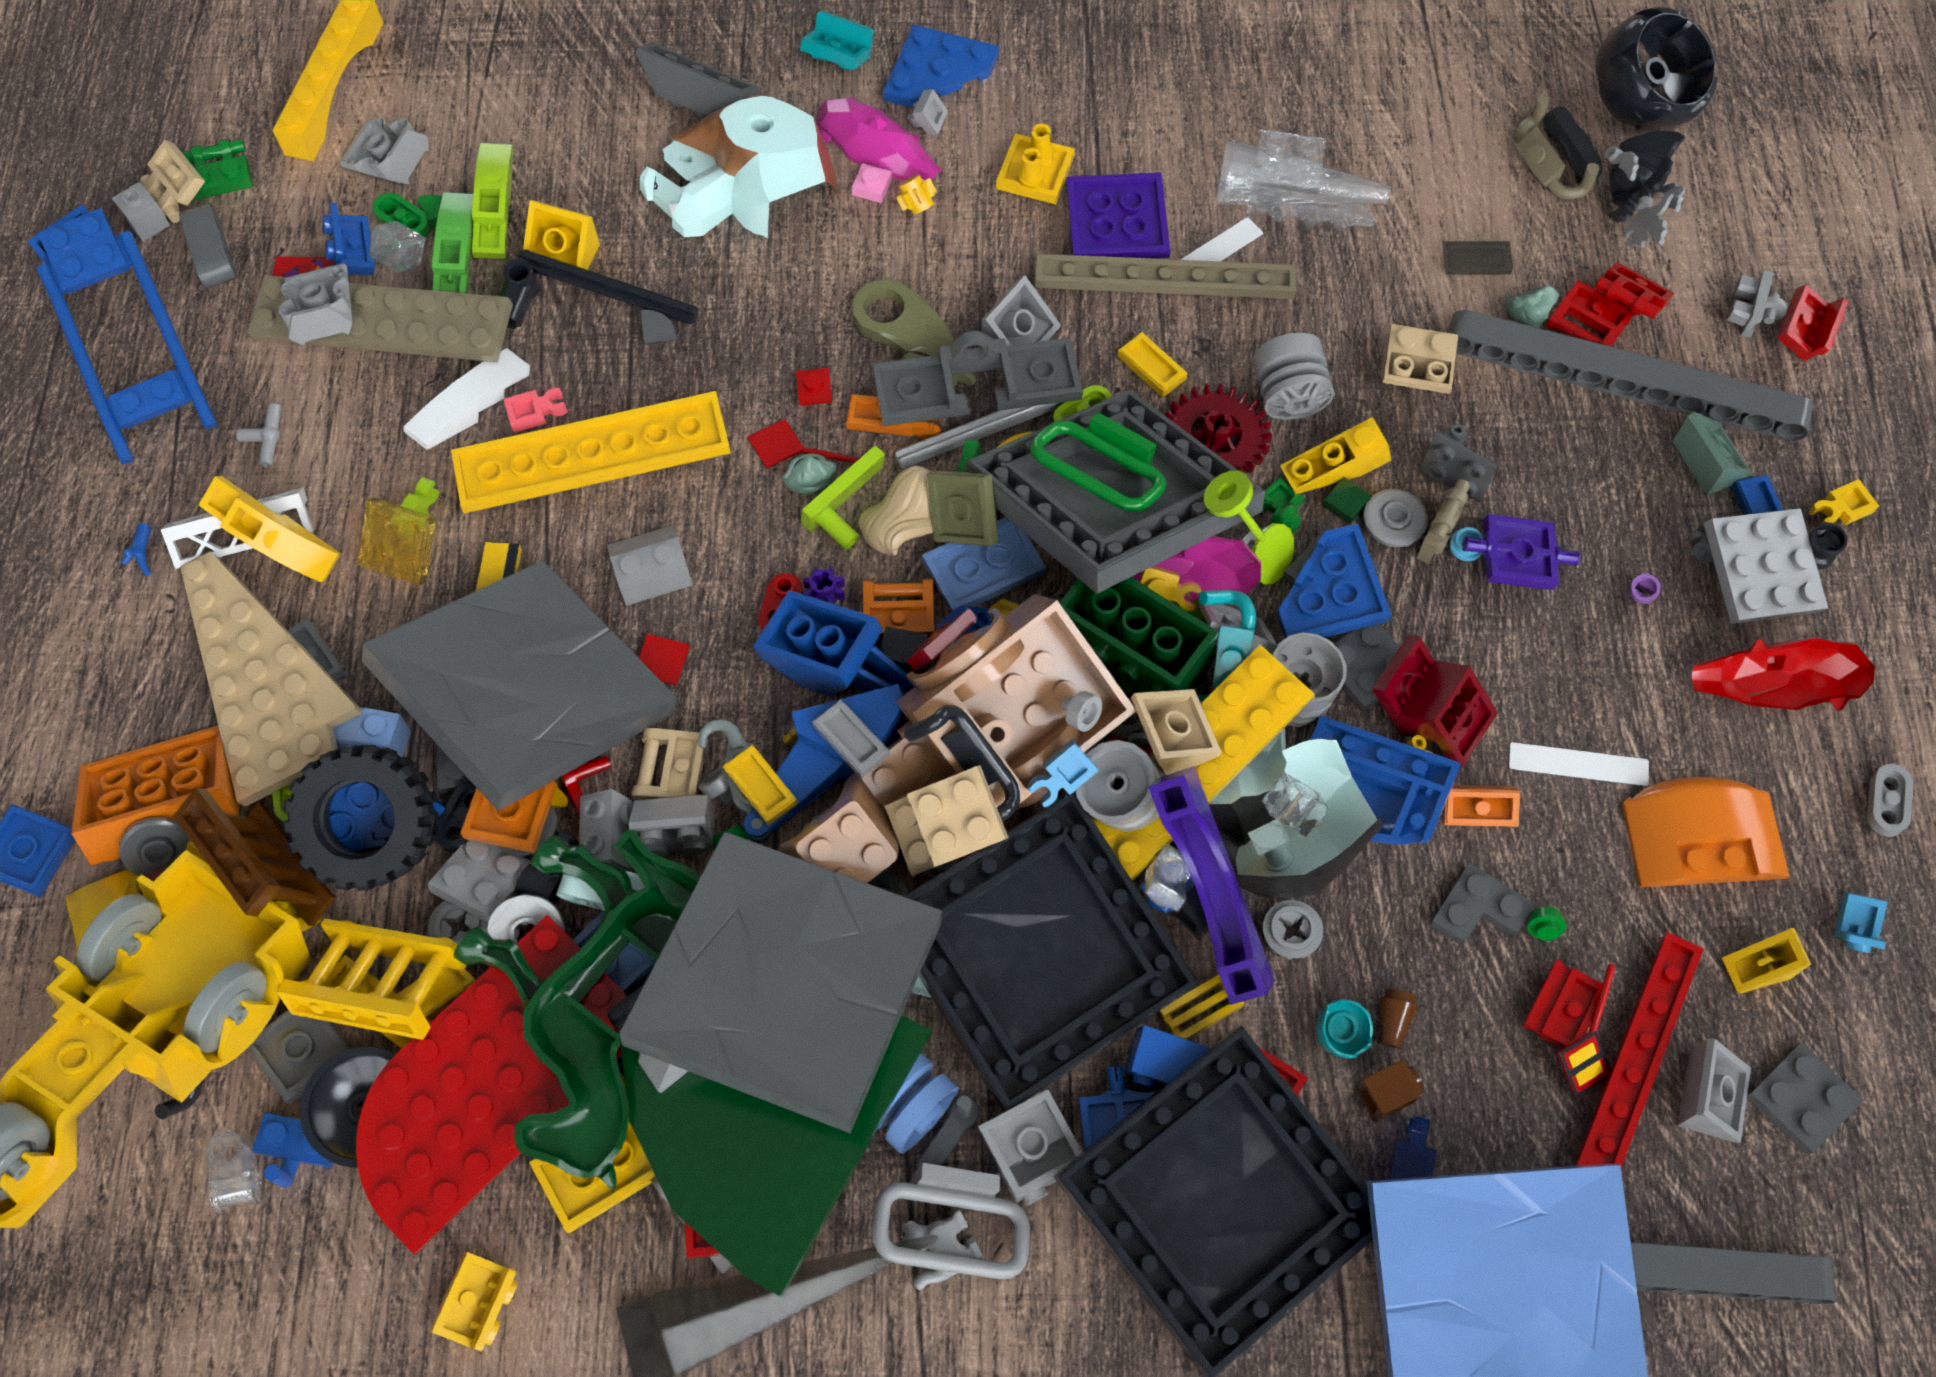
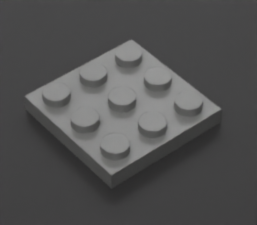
M1801 509L1713 518L1704 523L1730 624L1817 613L1828 609Z

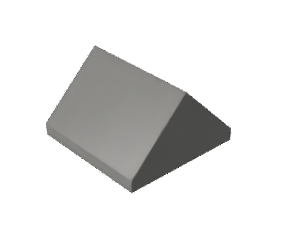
M1025 275L1019 277L982 319V332L992 339L1005 338L1006 346L1048 341L1061 326Z
M1706 1039L1689 1052L1677 1126L1730 1142L1741 1143L1751 1067L1716 1039Z

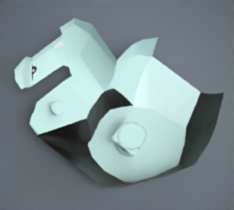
M1285 728L1209 803L1240 888L1260 897L1291 898L1317 895L1340 875L1383 827L1381 817L1377 820L1352 778L1337 740H1308L1286 749Z

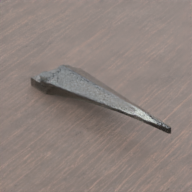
M929 1235L893 1244L899 1247L921 1250L935 1243L938 1236ZM875 1247L802 1262L782 1298L746 1276L738 1275L657 1292L654 1295L616 1307L633 1377H680L781 1321L894 1263L886 1260L877 1252Z

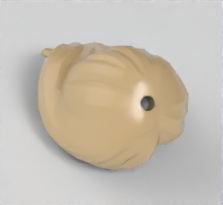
M911 466L903 470L891 483L885 498L880 503L867 508L860 514L858 522L865 541L872 548L882 554L886 553L896 556L898 548L905 541L933 533L927 473L932 472L931 470L920 466Z

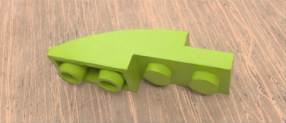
M480 143L472 203L473 258L506 259L508 210L511 205L513 145Z

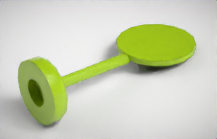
M1231 470L1224 472L1214 478L1207 486L1204 493V503L1210 513L1217 517L1228 518L1237 514L1241 517L1257 538L1252 547V552L1261 561V580L1259 582L1261 584H1273L1283 577L1284 571L1291 564L1294 553L1293 534L1290 528L1281 523H1272L1261 530L1245 509L1253 497V485L1250 479L1241 471Z

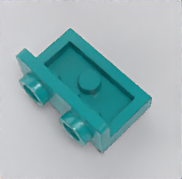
M821 10L817 13L815 29L802 38L800 51L811 54V57L817 60L834 62L842 69L856 70L871 56L874 29Z

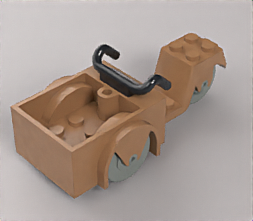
M1033 594L1005 617L1000 610L992 608L987 612L993 619L991 625L984 626L960 637V639L943 651L942 655L932 663L926 673L916 674L911 671L906 675L914 688L897 700L896 703L909 719V722L897 730L901 737L887 747L890 756L862 779L856 773L850 776L844 784L840 798L833 807L825 809L810 824H806L800 834L782 843L779 846V852L868 883L895 862L898 856L899 842L884 805L907 797L908 793L981 765L1003 822L1012 816L1017 809L1040 801V798L1048 792L1047 787H1040L1034 793H1031L1028 783L1037 775L1049 773L1043 763L1071 739L1087 754L1097 746L1096 743L1135 713L1136 709L1057 600ZM1080 691H1087L1098 696L1102 701V711L1097 723L1086 732L1068 725L1066 722V711L1062 709L1064 698L1067 696L1074 697Z

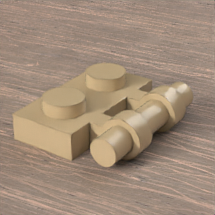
M164 140L147 164L153 173L142 176L140 183L156 201L164 216L169 218L171 222L176 223L180 221L178 203L188 206L205 181L174 143Z

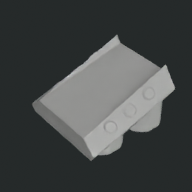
M384 118L367 119L341 159L340 165L343 168L386 180L409 184L408 179L425 151L430 152L427 135L416 132L407 119L399 118L390 125L387 124Z
M342 263L284 279L281 293L286 301L279 306V314L288 328V338L304 346L307 341L343 332L349 335L352 326L348 270L345 264Z

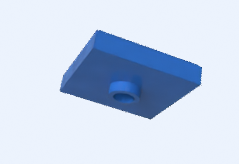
M11 804L0 821V882L41 898L75 842L71 834L72 827Z

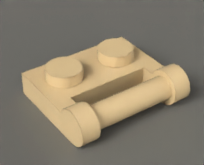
M645 728L642 736V742L645 745L637 785L632 787L631 799L635 801L698 795V785L701 781L708 737L706 739V746L700 748L698 743L699 732ZM667 745L660 787L651 786L659 746Z

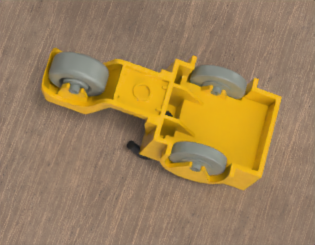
M185 850L154 882L142 874L136 879L143 895L130 894L121 897L99 913L89 925L80 941L76 956L77 966L60 955L53 961L61 974L46 990L58 1008L52 1015L56 1023L6 1072L0 1081V1228L22 1227L74 1172L78 1165L77 1118L124 1068L131 1073L142 1076L173 1097V1099L160 1103L155 1107L156 1116L159 1119H165L190 1108L199 1098L203 1084L202 1080L210 1071L230 1063L255 1041L276 1010L280 1000L276 991L283 980L294 981L312 961L296 918L268 902L258 917L245 915L209 864Z

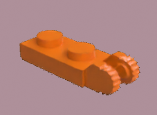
M851 395L846 421L847 430L912 437L915 435L920 439L929 438L939 434L941 431L940 427L935 425V423L920 421L882 426L878 398L875 396ZM941 418V419L926 420V421H928V422H929V421H932V422L936 421V422H937V421L942 420V418Z

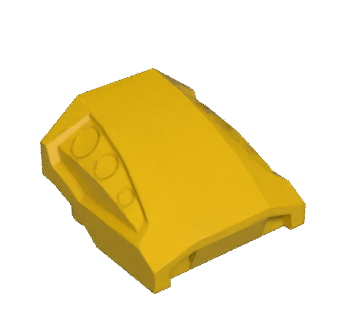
M129 869L83 886L66 896V905L73 926L77 950L87 928L101 911L121 897L130 894H140V887L136 881L139 877L138 875H135Z

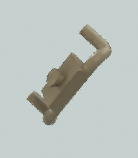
M1540 94L1536 99L1532 115L1521 121L1516 128L1515 139L1517 145L1515 147L1540 183L1548 187L1555 196L1565 200L1581 198L1589 193L1594 186L1599 172V165L1589 163L1581 183L1575 187H1567L1560 182L1559 179L1566 165L1538 127L1544 119L1550 101L1548 95Z

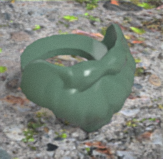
M1550 285L1532 289L1514 298L1507 293L1506 311L1517 323L1538 328L1548 318V313L1556 303L1559 295L1555 288Z
M803 454L791 460L788 465V471L781 478L789 490L799 494L811 495L824 491L834 482L837 465L834 462L827 461L820 454Z

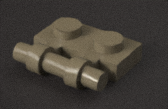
M1459 479L1454 488L1448 490L1416 559L1429 564L1435 552L1440 555L1442 554L1450 538L1447 534L1451 533L1453 528H1455L1463 511L1462 508L1468 500L1467 492L1470 487L1468 481Z

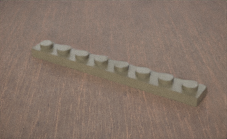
M1037 254L1035 288L1295 299L1296 265Z

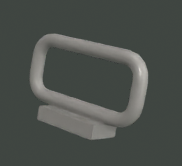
M922 1163L912 1174V1183H893L879 1193L874 1206L872 1238L877 1252L886 1260L896 1264L993 1279H1011L1020 1274L1027 1264L1030 1245V1224L1024 1209L1016 1202L1006 1198L995 1197L999 1192L1000 1175ZM897 1199H907L1008 1216L1014 1224L1012 1258L1008 1262L1001 1263L896 1246L890 1241L888 1236L891 1204Z

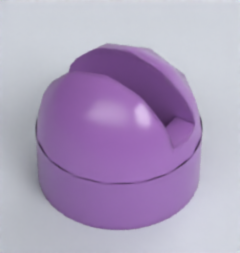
M1641 574L1632 581L1629 591L1635 602L1648 604L1657 598L1661 586L1656 577L1650 574ZM1638 586L1641 590L1652 596L1647 597L1646 595L1635 589V587Z

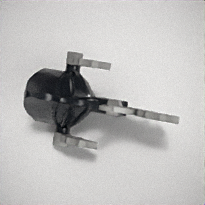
M1654 131L1641 134L1621 142L1618 148L1614 145L1609 147L1605 153V158L1614 163L1609 185L1612 197L1611 202L1618 206L1614 212L1609 213L1608 217L1617 223L1623 222L1625 226L1631 224L1627 229L1623 230V237L1626 239L1634 231L1631 235L1633 239L1627 241L1628 246L1644 248L1645 242L1649 243L1651 240L1648 233L1653 236L1657 245L1663 246L1668 230L1666 229L1667 222L1660 215L1665 212L1669 203L1674 211L1679 212L1681 209L1685 187L1679 186L1676 183L1668 184L1666 182L1674 163L1671 157L1685 139V136L1679 132ZM1654 193H1657L1663 198L1657 205L1653 206ZM1637 206V214L1636 216L1632 217L1633 212L1636 210Z

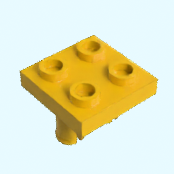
M1036 124L1031 132V137L1015 133L997 177L996 189L1056 205L1073 162L1075 148L1050 142L1051 128L1046 124Z

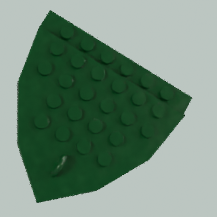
M901 1015L851 1133L689 1071L660 1093L639 1064V1052L622 1046L621 1042L625 1089L630 1110L629 1122L671 1209L744 1276L782 1298L932 1031Z

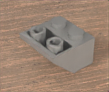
M709 794L635 800L629 820V830L637 832L646 848L661 857L667 856L668 852L680 851L689 855L702 854L705 852V849H713L714 809Z

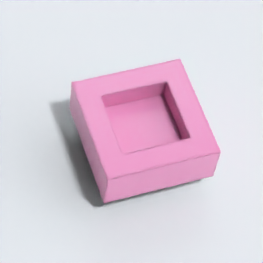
M862 163L852 185V195L882 203L892 181V171Z

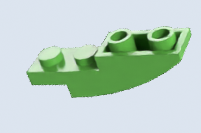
M443 193L433 247L432 270L434 273V291L468 294L470 258L473 256V194Z

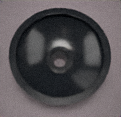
M355 1047L331 1056L313 1072L301 1097L300 1121L308 1142L322 1157L340 1166L358 1168L356 1135L360 1115L357 1109L359 1104L366 1100L368 1092L377 1076L396 1054L377 1047Z

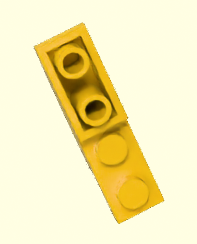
M223 476L214 477L198 505L220 520V527L239 540L286 567L321 583L325 582L341 555L340 552L285 514L277 515Z

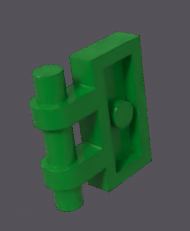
M228 138L219 140V144L208 147L197 145L191 147L190 151L182 152L191 164H195V170L205 181L191 201L253 187L250 164L246 156L235 157L236 153L246 151L243 139L230 141ZM223 157V160L207 163V160Z

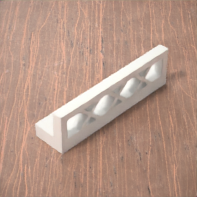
M303 487L257 499V501L274 513H277V515H281L283 511L297 508L303 527L310 532L314 531L305 507L308 499ZM210 513L167 523L161 529L175 569L208 552H212L217 557H222L252 549V547L244 542L236 544L238 541L236 537H234L230 546L223 548L208 541L213 531L221 528V521ZM207 532L205 538H202L197 535ZM188 537L201 544L196 555L182 558L175 540ZM205 546L212 549V551L202 553Z

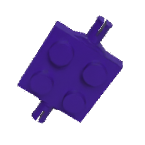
M1488 514L1483 519L1484 538L1478 539L1465 536L1462 542V546H1464L1462 548L1463 551L1483 554L1486 564L1487 582L1554 590L1559 584V564L1577 566L1580 562L1579 551L1562 550L1559 548L1555 539L1553 522Z

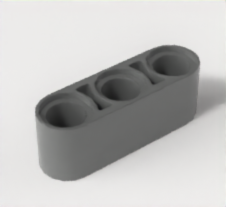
M207 203L179 212L193 263L203 286L207 289L237 279L238 276L227 241L213 205Z

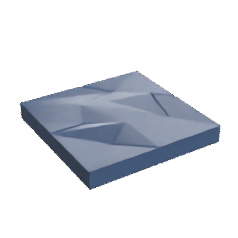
M1607 1163L1367 1181L1388 1377H1648L1620 1165Z

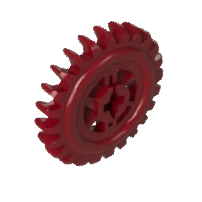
M1206 383L1203 395H1200L1196 387L1193 386L1190 393L1191 400L1182 392L1179 397L1180 406L1176 401L1171 402L1170 411H1166L1164 416L1195 439L1201 441L1209 449L1213 434L1217 431L1211 451L1216 453L1226 449L1228 452L1217 455L1238 471L1253 473L1255 465L1262 464L1264 461L1263 455L1269 453L1270 445L1268 443L1271 442L1273 436L1271 432H1268L1271 428V421L1267 420L1262 423L1267 414L1265 409L1255 413L1259 404L1258 399L1249 405L1246 404L1248 398L1247 391L1237 399L1235 398V386L1225 395L1222 383L1218 384L1215 393L1210 391L1209 384ZM1221 419H1222L1221 427H1220V429L1218 430L1220 421H1221ZM1199 422L1203 426L1202 429L1192 434L1193 427ZM1241 436L1240 442L1234 448L1231 437Z

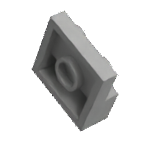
M1048 1089L978 1126V1130L997 1164V1169L1016 1203L1024 1199L1026 1204L1030 1205L1048 1194L1045 1187L1056 1182L1053 1175L1082 1152Z

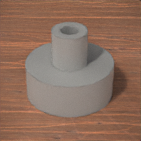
M1080 691L1074 697H1065L1062 702V709L1066 711L1067 724L1082 732L1090 730L1097 723L1101 715V699L1087 691Z
M723 767L711 772L698 785L703 795L709 794L710 799L718 796L723 804L733 800L728 776Z

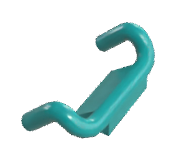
M1235 590L1201 591L1199 594V602L1202 605L1232 604L1238 606L1241 611V625H1221L1212 686H1219L1252 653L1256 625L1255 607L1246 594ZM1210 694L1197 695V697H1198V699H1199V701H1200V704H1201Z

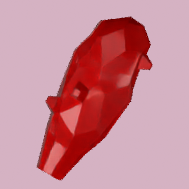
M1812 637L1766 645L1763 639H1757L1748 649L1695 664L1692 671V682L1695 691L1730 698L1753 707L1800 710L1808 706L1831 702L1836 711H1842L1848 700L1861 698L1874 683L1875 666L1858 645L1852 642H1836ZM1766 691V692H1763V693H1760V694H1756V695H1753V696L1750 695V694H1754V693Z

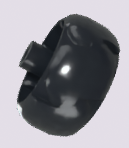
M1655 7L1642 10L1630 16L1611 30L1597 53L1595 72L1598 77L1599 95L1603 104L1616 120L1623 124L1634 126L1635 131L1639 133L1672 131L1684 125L1702 112L1712 99L1718 79L1715 76L1716 54L1711 40L1701 26L1688 19L1684 13L1672 8ZM1639 41L1642 42L1650 58L1640 64L1641 60L1638 53ZM1661 85L1669 100L1665 99V96L1657 93L1654 89Z

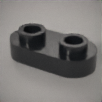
M471 781L460 784L454 790L439 817V823L435 824V840L445 851L455 853L461 845L468 841L462 835L455 840L450 839V836L453 832L462 830L469 810L468 803L473 799L477 788Z

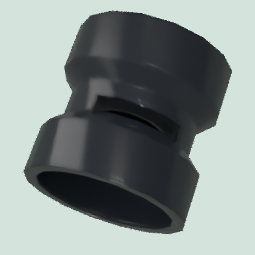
M1820 523L1809 535L1817 569H1825L1830 566L1847 545L1848 538L1845 531L1834 523Z

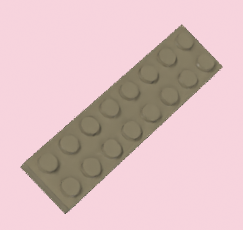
M264 275L247 331L252 339L296 343L288 338V328L279 314V306L286 301L281 293V286L287 277ZM349 283L352 326L349 335L343 332L305 342V344L498 362L513 303L509 297Z

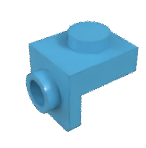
M1844 892L1834 936L1847 941L1845 947L1856 951L1870 953L1871 947L1885 949L1886 942L1879 939L1888 902L1882 899Z

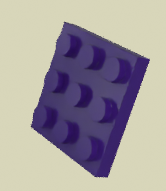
M1161 172L1067 177L1066 188L1072 255L1151 259L1169 258L1170 243Z

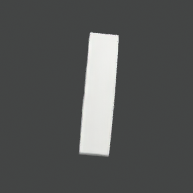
M508 348L502 350L498 362L483 361L431 400L404 426V432L426 450L478 423L479 412L504 399L505 388L528 377L530 365Z

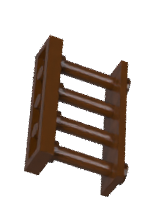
M195 787L173 817L245 915L258 917L270 900L291 903L306 924L314 927L336 899L326 884L324 885L315 880L316 873L314 871L305 872L298 865L302 858L298 853L291 854L286 845L291 843L292 840L286 833H283L282 827L263 803L258 802L246 818L224 813L208 790Z

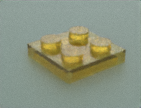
M375 497L367 499L357 565L416 585L425 583L436 517Z

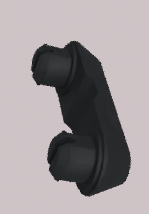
M1559 106L1546 113L1543 119L1544 130L1563 149L1566 159L1575 171V177L1578 179V182L1581 183L1589 163L1599 165L1598 178L1603 171L1600 157L1593 148L1591 140L1585 131L1578 126L1570 112L1565 107Z

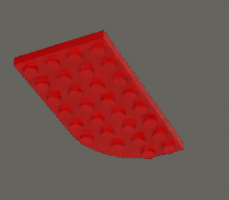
M546 915L516 943L522 947L529 965L542 980L551 976L562 964L581 949L549 915ZM493 967L484 972L429 1023L431 1028L424 1040L413 1038L386 1064L368 1092L358 1121L356 1158L358 1172L366 1196L377 1215L413 1255H417L522 1154L517 1149L514 1140V1129L517 1122L530 1114L554 1113L570 1105L557 1075L537 1058L523 1037V1005L517 990L503 972ZM604 973L580 1004L619 1033V1030L610 1022L607 1012L626 998L627 995ZM621 1044L616 1054L617 1061L622 1057Z

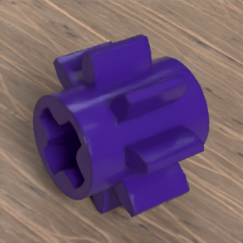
M815 567L814 573L810 578H803V584L806 588L803 592L804 595L832 604H836L838 600H845L844 590H842L845 586L844 577L839 576L835 578L833 567H830L828 570H819Z

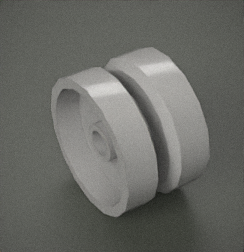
M1120 740L1104 742L1090 750L1087 755L1097 765L1099 771L1076 789V796L1083 809L1108 827L1125 832L1143 829L1156 821L1159 814L1148 787L1159 777L1166 775L1158 762L1135 744Z

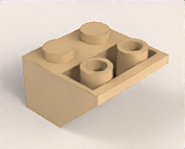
M1391 324L1383 351L1380 372L1382 382L1450 394L1458 335Z

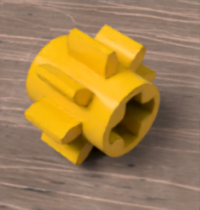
M916 174L898 185L901 192L895 198L902 211L909 208L913 215L934 204L931 197L935 195L934 193L937 190L930 178L923 180L919 174Z

